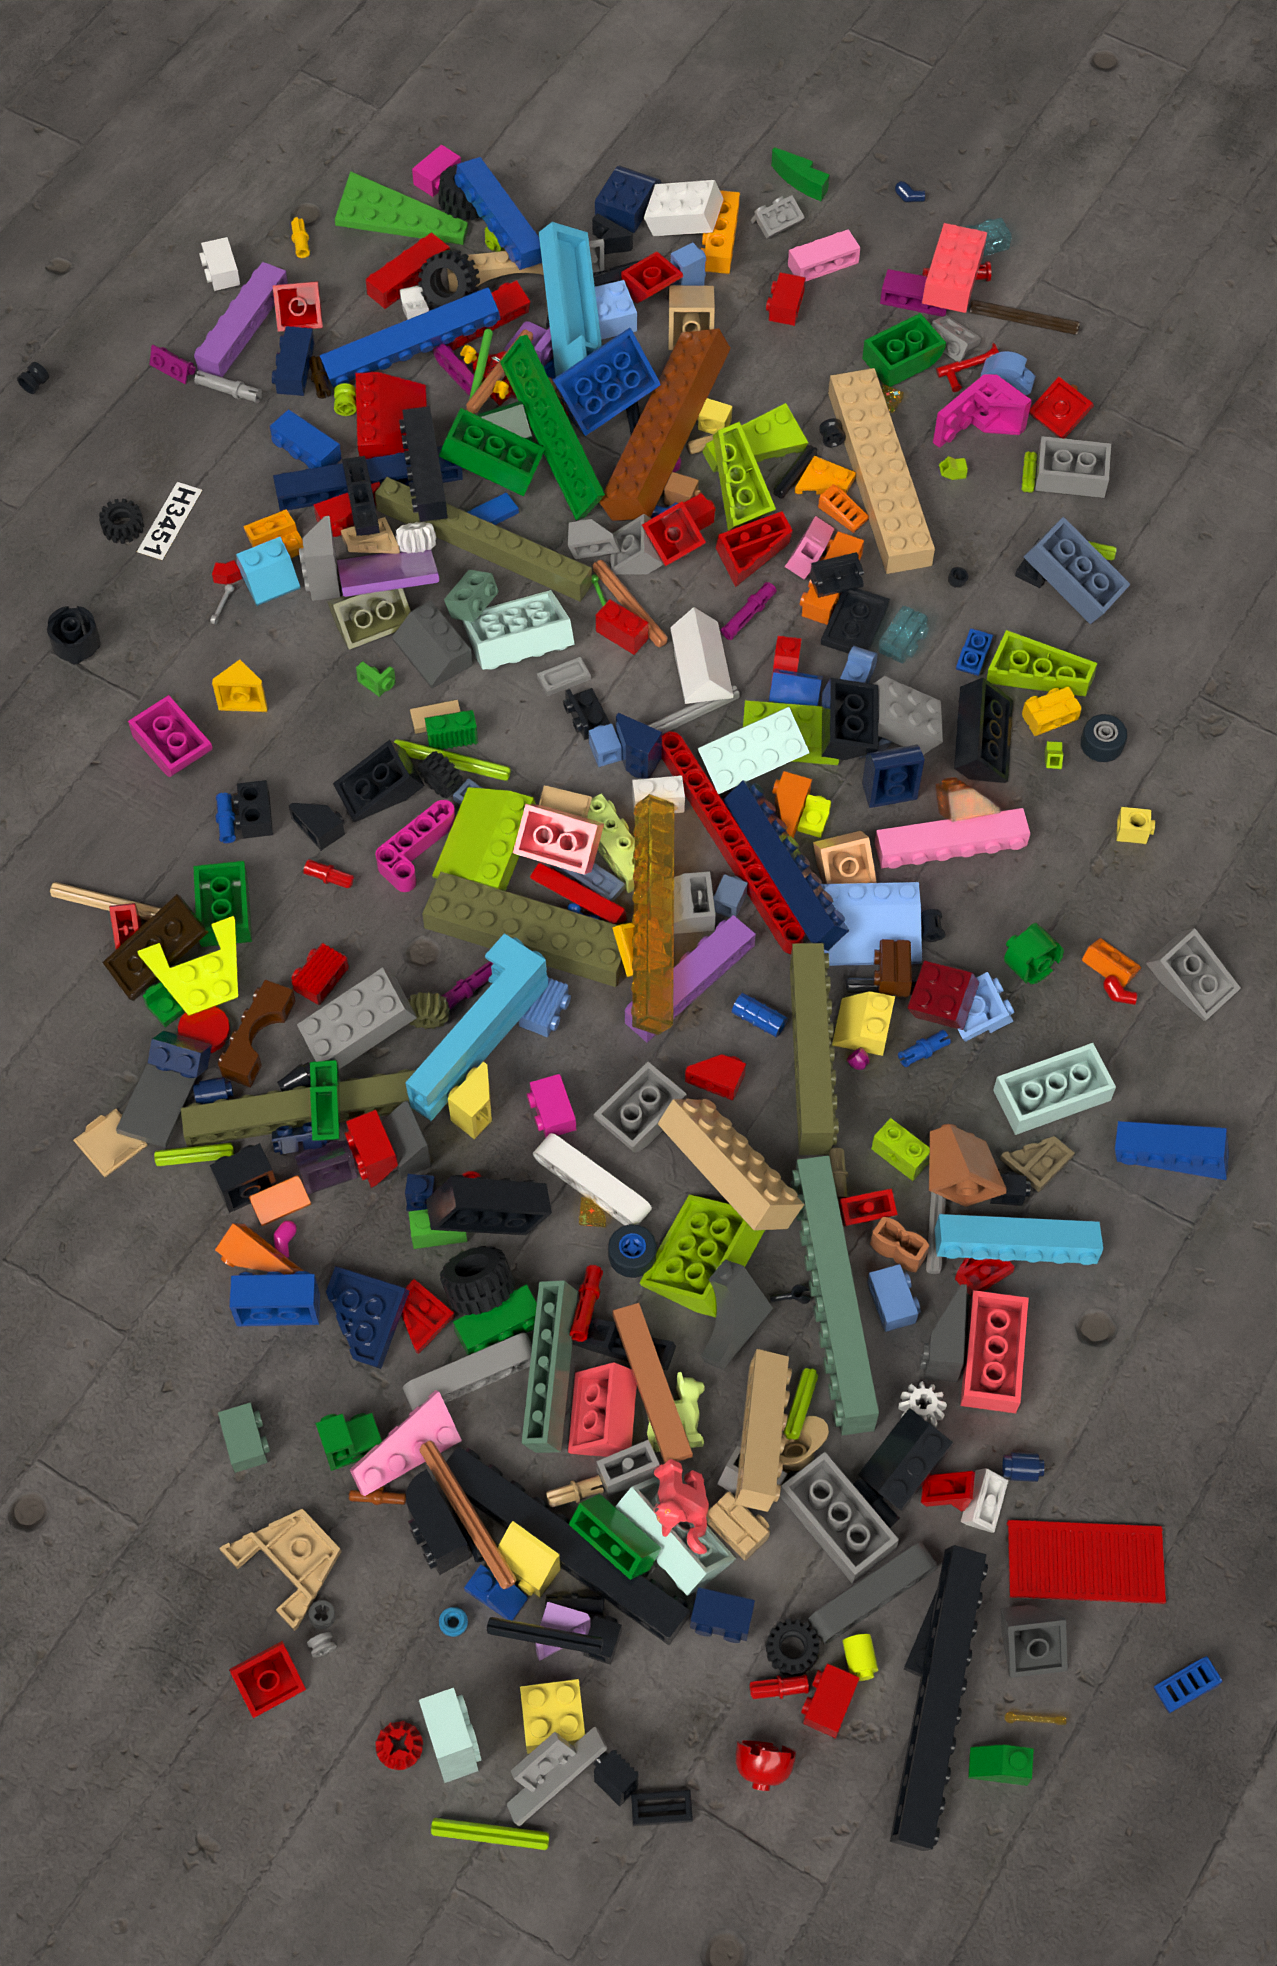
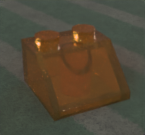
M956 777L945 778L942 780L943 783L935 784L939 813L951 822L1000 813L998 806L964 782L957 780Z

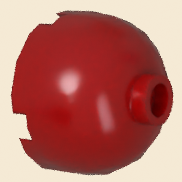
M756 1740L737 1741L736 1766L741 1776L745 1780L752 1782L753 1789L770 1791V1786L780 1785L791 1775L795 1764L796 1751L783 1745L781 1751H779V1748L773 1746V1743Z

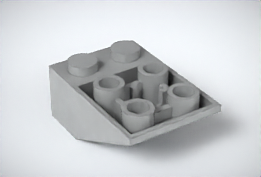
M710 872L685 873L634 891L637 921L654 918L659 935L715 931V908Z

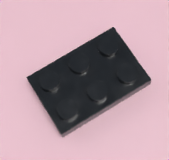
M858 588L842 592L823 633L820 645L848 654L853 646L870 650L888 609L890 599Z

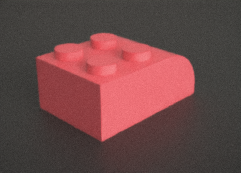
M526 804L513 853L585 875L592 872L604 823L542 805Z

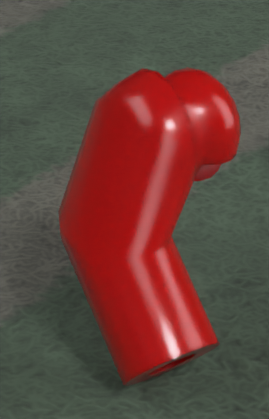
M1109 975L1105 978L1103 986L1112 1001L1136 1004L1137 992L1124 990L1118 977L1115 975Z

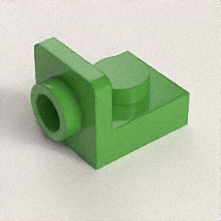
M363 661L356 667L358 682L378 697L385 691H389L395 684V672L391 666L381 674L375 667H370Z

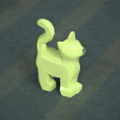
M678 1372L676 1391L680 1400H676L674 1403L690 1448L703 1447L704 1439L697 1432L700 1416L697 1401L704 1392L705 1386L703 1382L696 1381L694 1378L683 1377L682 1373ZM649 1421L647 1431L648 1440L653 1448V1451L660 1452L651 1423Z

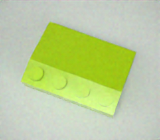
M468 787L433 872V878L438 879L440 872H444L506 891L520 856L514 854L513 851L526 804H536L534 798L513 791Z
M688 1195L656 1253V1261L652 1268L643 1275L640 1285L694 1312L716 1318V1296L709 1278L725 1259L745 1267L765 1230H753L730 1204Z

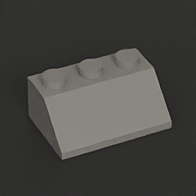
M325 516L303 537V548H299L306 592L310 591L312 601L340 597L337 560L330 516Z

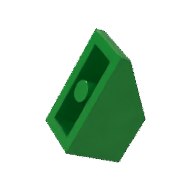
M1010 1745L970 1747L968 1778L1027 1786L1032 1780L1034 1748Z

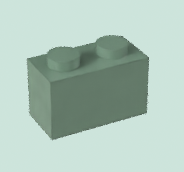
M250 1402L218 1412L234 1472L268 1463L266 1453L270 1452L266 1436H260L259 1427H263V1422L259 1410L254 1411Z

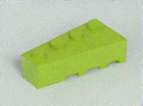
M786 403L741 425L756 462L773 457H783L794 452L800 453L808 445L806 437ZM712 440L705 444L702 453L712 471L717 472L714 441Z
M1006 630L988 669L987 681L995 685L1047 692L1054 688L1062 689L1068 686L1074 695L1086 697L1095 677L1097 663Z

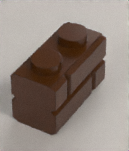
M882 939L879 943V949H874L873 964L878 965V970H874V985L879 986L880 994L908 997L910 996L912 985L911 942L909 940L894 941Z

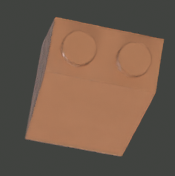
M944 1124L941 1128L930 1131L929 1191L964 1207L1006 1194V1187L986 1141L976 1137L973 1133H967L957 1128L953 1124Z

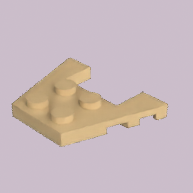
M303 1509L270 1523L264 1529L242 1536V1539L231 1544L227 1543L219 1548L237 1569L244 1565L259 1550H262L296 1586L298 1590L276 1609L277 1613L294 1631L299 1627L341 1553V1549Z

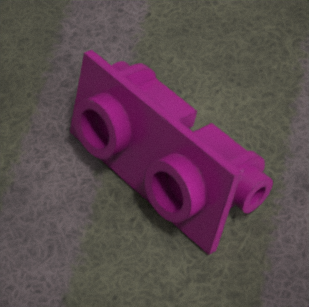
M151 346L149 365L186 384L187 376L189 374L193 375L196 371L194 364L182 358L179 359L177 355L169 352L165 347Z

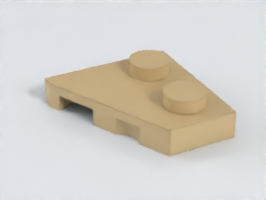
M385 517L378 519L380 533L356 537L354 526L341 530L342 539L348 552L400 553V550Z

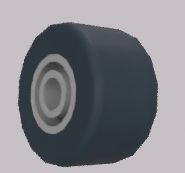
M1099 714L1093 716L1086 722L1083 728L1081 748L1084 754L1097 762L1113 761L1121 755L1127 740V729L1121 720L1112 715Z

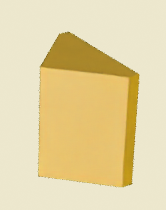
M238 660L213 678L212 685L219 710L267 712L268 707L262 680L241 660Z

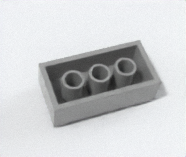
M382 967L298 1023L297 1026L316 1062L337 1060L338 1068L341 1069L415 1020L417 1016L396 977Z
M826 1452L781 1485V1499L852 1584L896 1550L899 1539Z

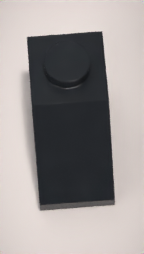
M291 803L288 805L291 819L320 851L345 835L343 827L345 821L339 812H333L328 805Z

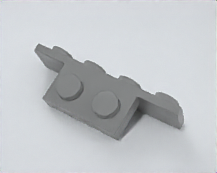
M593 1727L574 1745L554 1732L511 1770L513 1778L525 1787L507 1803L515 1824L518 1826L522 1825L607 1750V1745L596 1727Z

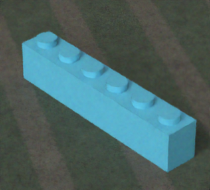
M939 1214L934 1228L937 1257H947L950 1259H1000L1002 1261L1022 1260L1032 1263L1043 1261L1057 1264L1081 1263L1083 1265L1098 1263L1103 1251L1100 1222Z

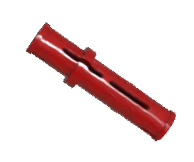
M597 1265L586 1267L584 1282L579 1286L578 1290L579 1301L569 1335L578 1342H583L587 1339L594 1305L600 1296L599 1285L603 1270Z

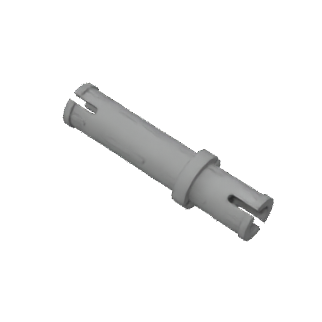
M202 370L197 371V374L200 376L195 375L196 385L230 394L235 399L243 398L259 403V399L262 398L261 389L245 385L243 381L237 380L235 382L203 372Z

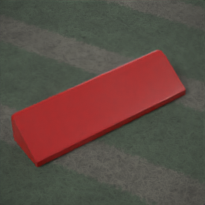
M538 863L530 875V878L612 924H619L627 919L623 907L542 863Z

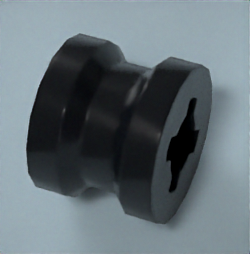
M827 419L819 426V431L823 436L822 440L826 447H837L845 441L846 436L839 419Z

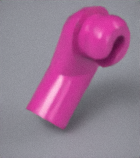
M289 1220L281 1223L273 1235L275 1248L286 1257H290L288 1243L297 1232L296 1224Z

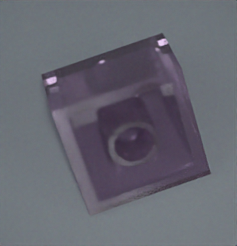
M346 1140L331 1141L325 1147L315 1150L307 1149L301 1152L300 1155L295 1156L307 1195L358 1178L353 1155Z

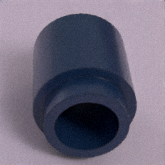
M225 1077L199 1081V1084L193 1085L196 1103L202 1105L214 1103L219 1099L229 1100V1097H233L231 1081L226 1082Z
M1011 1452L1010 1455L1004 1454L1002 1461L1003 1477L1009 1478L1010 1481L1038 1482L1039 1476H1044V1459H1039L1038 1453Z

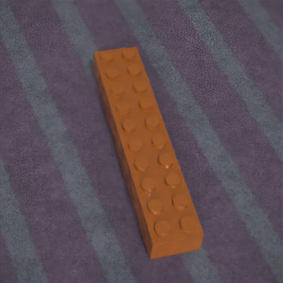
M719 328L683 332L679 336L659 378L661 385L653 390L604 490L605 496L599 501L612 521L632 520L643 514L651 517L731 349Z

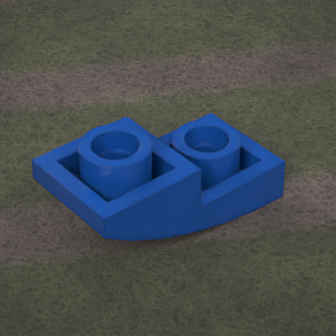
M970 628L956 670L979 676L993 635Z

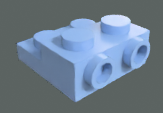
M988 972L977 977L979 986L964 1029H958L965 1042L987 1030L992 1033L1013 1022L1011 1014L1015 1013L1008 999L1003 1001L1000 993L1004 989L998 978L992 979Z

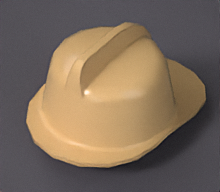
M807 1416L797 1440H789L785 1437L784 1450L779 1456V1460L783 1461L782 1470L784 1472L801 1471L813 1461L815 1451L827 1440L829 1434L828 1424L824 1419L817 1416Z

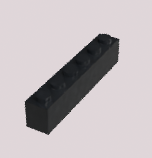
M430 406L402 410L403 420H399L401 434L406 433V435L401 436L403 449H408V451H404L406 465H411L406 467L408 481L413 480V482L409 483L411 497L416 496V498L412 499L413 513H418L420 522L447 519L446 499Z

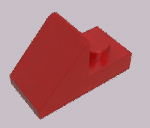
M965 1471L930 1475L922 1487L921 1503L926 1507L951 1504L961 1512L965 1511L973 1499L975 1472Z

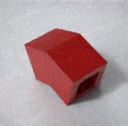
M234 560L227 563L215 562L212 572L214 583L227 585L242 580L240 570Z

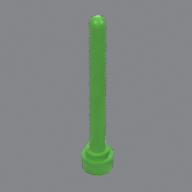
M486 329L483 334L469 400L483 381L493 336L491 329Z

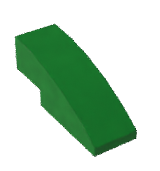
M776 147L772 149L771 166L778 175L796 190L821 202L828 191L830 174L814 169L813 161Z
M337 1060L310 1062L312 1141L340 1139Z

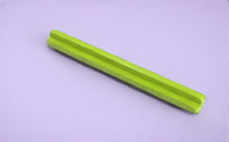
M395 739L394 743L404 748L408 756L424 760L429 754L437 751L438 754L442 753L444 758L447 757L449 762L455 765L454 768L504 781H507L510 777L511 768L508 766L400 739Z

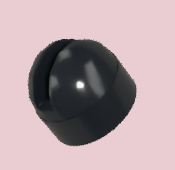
M961 567L952 568L948 575L949 584L954 588L962 587L968 580V572Z

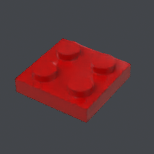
M1058 377L1030 408L1029 415L1057 437L1065 439L1094 405L1089 399Z

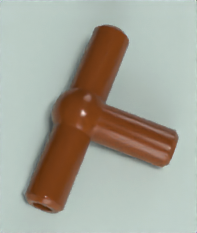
M385 1485L366 1496L361 1495L359 1490H350L349 1500L353 1502H369L374 1505H381L383 1503L404 1505L406 1503V1494L384 1492Z

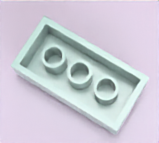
M790 707L784 708L698 748L718 794L738 786L742 780L749 781L810 753Z
M1091 1043L998 1076L993 1091L1015 1135L1111 1101L1116 1086L1094 1044Z
M454 1688L420 1699V1706L444 1783L477 1772L476 1762L481 1761V1756L463 1695L456 1696Z

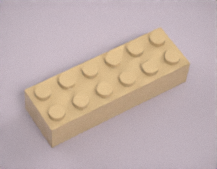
M707 1099L672 1100L658 1122L663 1131L753 1230L788 1229L804 1206V1203L797 1197L796 1191L788 1187L780 1179V1174L766 1164L764 1157L753 1150L748 1144V1140L732 1127L731 1121L723 1117L716 1110V1105Z

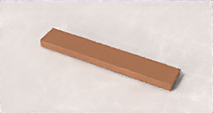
M637 1303L613 1310L612 1314L664 1464L670 1459L678 1462L691 1458L693 1453L640 1304Z

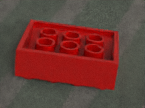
M380 372L356 373L357 445L359 456H365L366 459L408 451V449H403L401 435H406V433L401 434L399 420H403L402 410L427 407L425 384Z

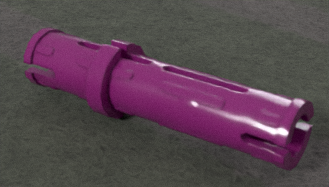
M765 582L757 593L751 594L747 599L748 602L721 628V634L726 639L732 640L757 612H761L765 608L767 601L777 593L775 586L770 582Z
M489 961L464 980L460 979L457 981L456 986L441 995L446 997L449 1010L463 999H469L473 996V992L489 981L488 979L492 975L491 966L494 963Z

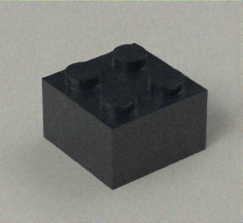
M260 1143L248 1145L234 1155L220 1157L215 1163L210 1165L217 1188L229 1213L251 1204L249 1199L251 1195L276 1185L273 1170Z

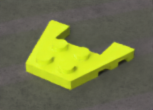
M234 916L211 924L220 950L169 968L160 943L137 951L139 957L166 987L188 1016L238 998Z

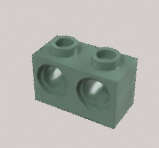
M468 570L444 599L451 618L475 622L499 592L493 574L475 570Z

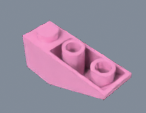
M815 516L785 567L805 579L810 573L811 563L817 562L825 550L834 528Z

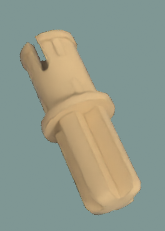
M599 1475L576 1483L572 1480L569 1485L547 1491V1502L550 1507H556L572 1501L579 1503L582 1498L603 1493V1487L600 1486L602 1481Z

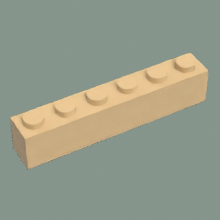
M756 1349L751 1360L736 1486V1505L768 1512L773 1501L777 1502L779 1499L781 1485L777 1484V1478H780L783 1469V1461L779 1460V1456L782 1454L785 1446V1437H781L787 1423L788 1415L784 1414V1408L787 1407L790 1392L786 1391V1385L789 1384L792 1369L788 1368L789 1356Z

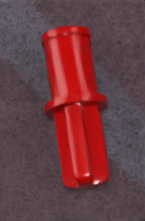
M308 859L304 866L305 875L323 880L325 884L331 882L345 888H351L353 885V875L334 869V866L331 864L327 866Z
M777 1675L776 1679L752 1681L749 1685L752 1699L770 1697L783 1699V1696L809 1693L807 1675L784 1678Z

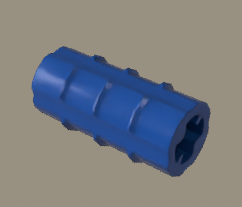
M744 993L739 995L732 1008L733 1014L776 1038L781 1034L788 1020L786 1016L780 1014L777 1010L771 1009L766 1004H762Z

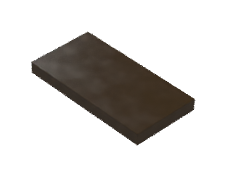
M176 894L102 963L126 996L134 1001L158 979L139 957L137 951L160 943L170 968L209 932L184 899Z

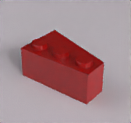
M783 511L718 535L716 550L735 587L789 544L793 530Z

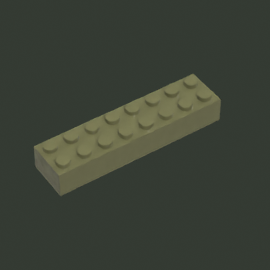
M440 872L422 913L425 929L490 949L503 934H506L511 938L519 939L529 950L541 953L548 967L613 987L617 986L624 968L612 929L618 925L444 872Z
M824 943L792 944L790 987L799 1155H829L832 1145L837 1144V1134L839 1133L838 1118H835V1110H837V1094H834L836 1071L833 1070L835 1053L834 1046H831V1038H833V1023L830 1022L832 1001L829 999L831 983L830 976H827L829 953H824Z

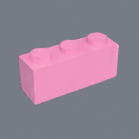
M849 229L837 232L828 237L790 249L788 267L794 275L806 277V281L858 264L860 246Z

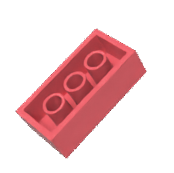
M946 223L943 224L926 279L922 304L966 313L983 257L988 232Z
M973 1290L969 1303L960 1406L1008 1413L1017 1412L1021 1400L1028 1311L1027 1297Z

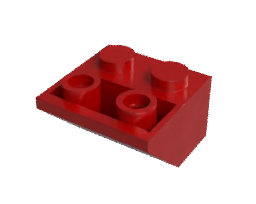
M376 1110L346 1121L348 1131L344 1133L350 1153L357 1163L362 1181L367 1179L371 1188L380 1183L398 1166L396 1155Z

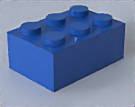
M298 1271L294 1274L286 1275L280 1272H268L266 1275L243 1272L239 1275L231 1276L230 1309L236 1326L319 1325L320 1291L315 1274H310L306 1271Z

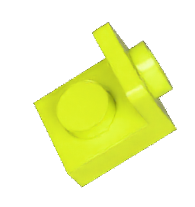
M807 795L805 808L797 831L821 838L830 815L831 801L826 800L822 796Z

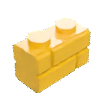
M1068 686L1062 689L1054 688L1047 695L1039 698L1038 696L1030 697L1024 703L1022 717L1027 725H1029L1033 735L1037 736L1079 720L1081 705L1074 698V694Z

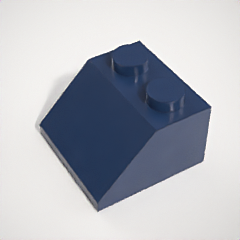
M618 712L616 715V735L622 747L624 767L627 772L636 778L649 779L662 759V732Z

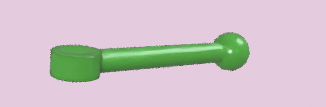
M593 574L592 583L595 586L602 606H604L606 601L598 584L599 578Z

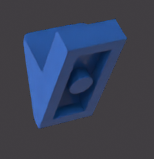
M483 1565L478 1567L464 1587L467 1593L506 1620L513 1621L528 1600V1597L515 1585L505 1590L502 1589L492 1571Z

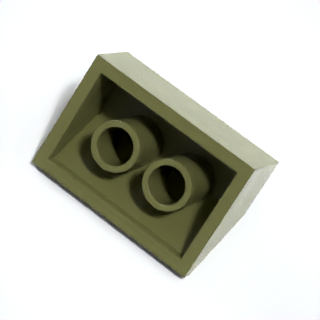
M403 588L347 597L341 596L327 601L335 625L349 650L396 632L411 612Z

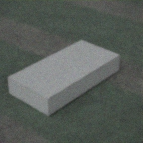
M578 657L537 673V679L546 696H550L591 680V674L582 658Z

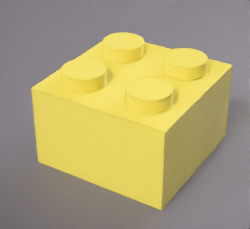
M579 1679L520 1687L527 1754L535 1750L554 1732L558 1733L572 1745L585 1735Z

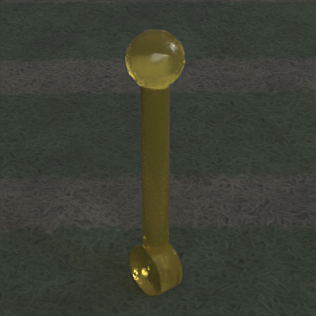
M1013 1712L1005 1714V1720L1010 1724L1015 1721L1066 1725V1717L1025 1716L1015 1715Z

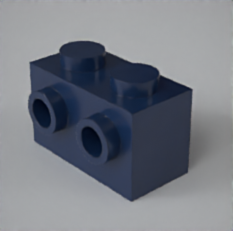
M163 1030L151 1040L148 1064L155 1065L157 1069L162 1071L173 1070L180 1072V1075L183 1077L195 1078L208 1069L212 1044Z
M698 1587L690 1628L695 1629V1633L702 1636L710 1637L712 1634L724 1636V1640L732 1643H740L741 1640L747 1641L755 1600Z

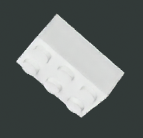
M715 180L655 184L644 219L653 236L711 233L714 230L724 198Z

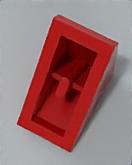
M136 903L109 906L116 949L141 927V918Z

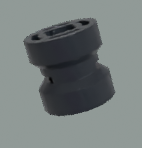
M32 362L27 367V371L22 372L17 377V381L27 393L34 394L39 389V385L44 384L49 379V374L42 365Z

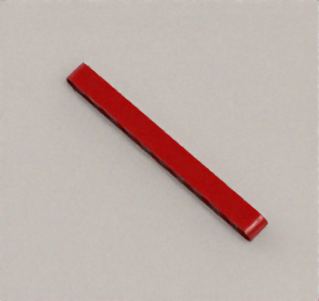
M676 732L665 733L662 736L663 762L672 776H682L684 794L735 876L748 883L747 895L781 949L785 953L791 954L792 944L804 943L805 932L683 738ZM739 859H745V860H747V861L742 862V861H739ZM757 878L759 879V881H753L751 879ZM766 897H767V898H771L772 900L767 901V900H764L763 898H766ZM782 917L785 920H777L776 918ZM788 937H795L797 940H790Z

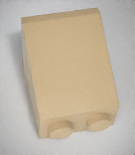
M669 285V350L674 349L679 336L683 332L714 329V286Z

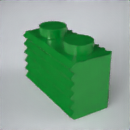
M473 710L425 717L429 747L440 750L445 748L447 750L448 748L452 749L453 747L457 748L458 746L462 747L468 744L476 745L478 743L477 726Z

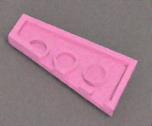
M435 1390L428 1396L429 1399L420 1407L415 1408L399 1427L396 1426L388 1433L389 1436L379 1445H375L350 1469L361 1495H368L426 1462L419 1451L422 1444L433 1441L440 1453L462 1441L439 1391Z

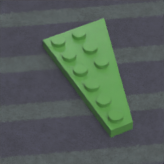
M351 171L335 217V226L414 238H424L432 232L443 242L460 245L464 244L468 231V222L453 218L452 215H447L445 212Z

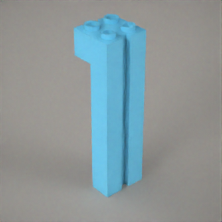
M551 222L539 232L555 374L557 377L602 347L588 232Z
M503 934L486 953L485 958L494 963L491 966L492 975L488 979L492 985L405 1082L411 1108L430 1121L448 1103L450 1091L455 1086H460L466 1080V1076L472 1068L480 1066L549 986L544 956L537 951L529 950L515 937L511 938Z

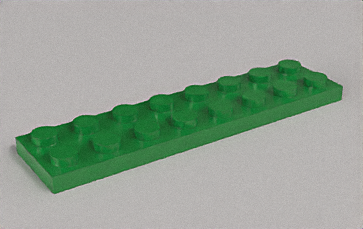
M522 335L500 361V364L518 401L523 403L527 420L539 445L545 448L544 455L577 521L585 518L605 494L555 393L554 387L540 362L528 335Z

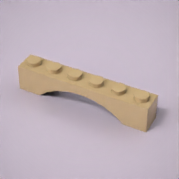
M506 251L468 255L467 259L468 261L473 260L475 262V265H473L474 269L479 271L476 278H480V283L476 287L490 279L513 273L544 275L542 263L519 270L516 264L510 260ZM447 268L449 291L456 292L458 287L457 277Z

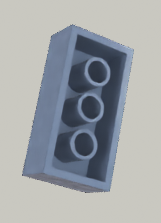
M1064 517L1054 524L1024 555V558L1089 624H1092L1103 615L1130 586V583Z

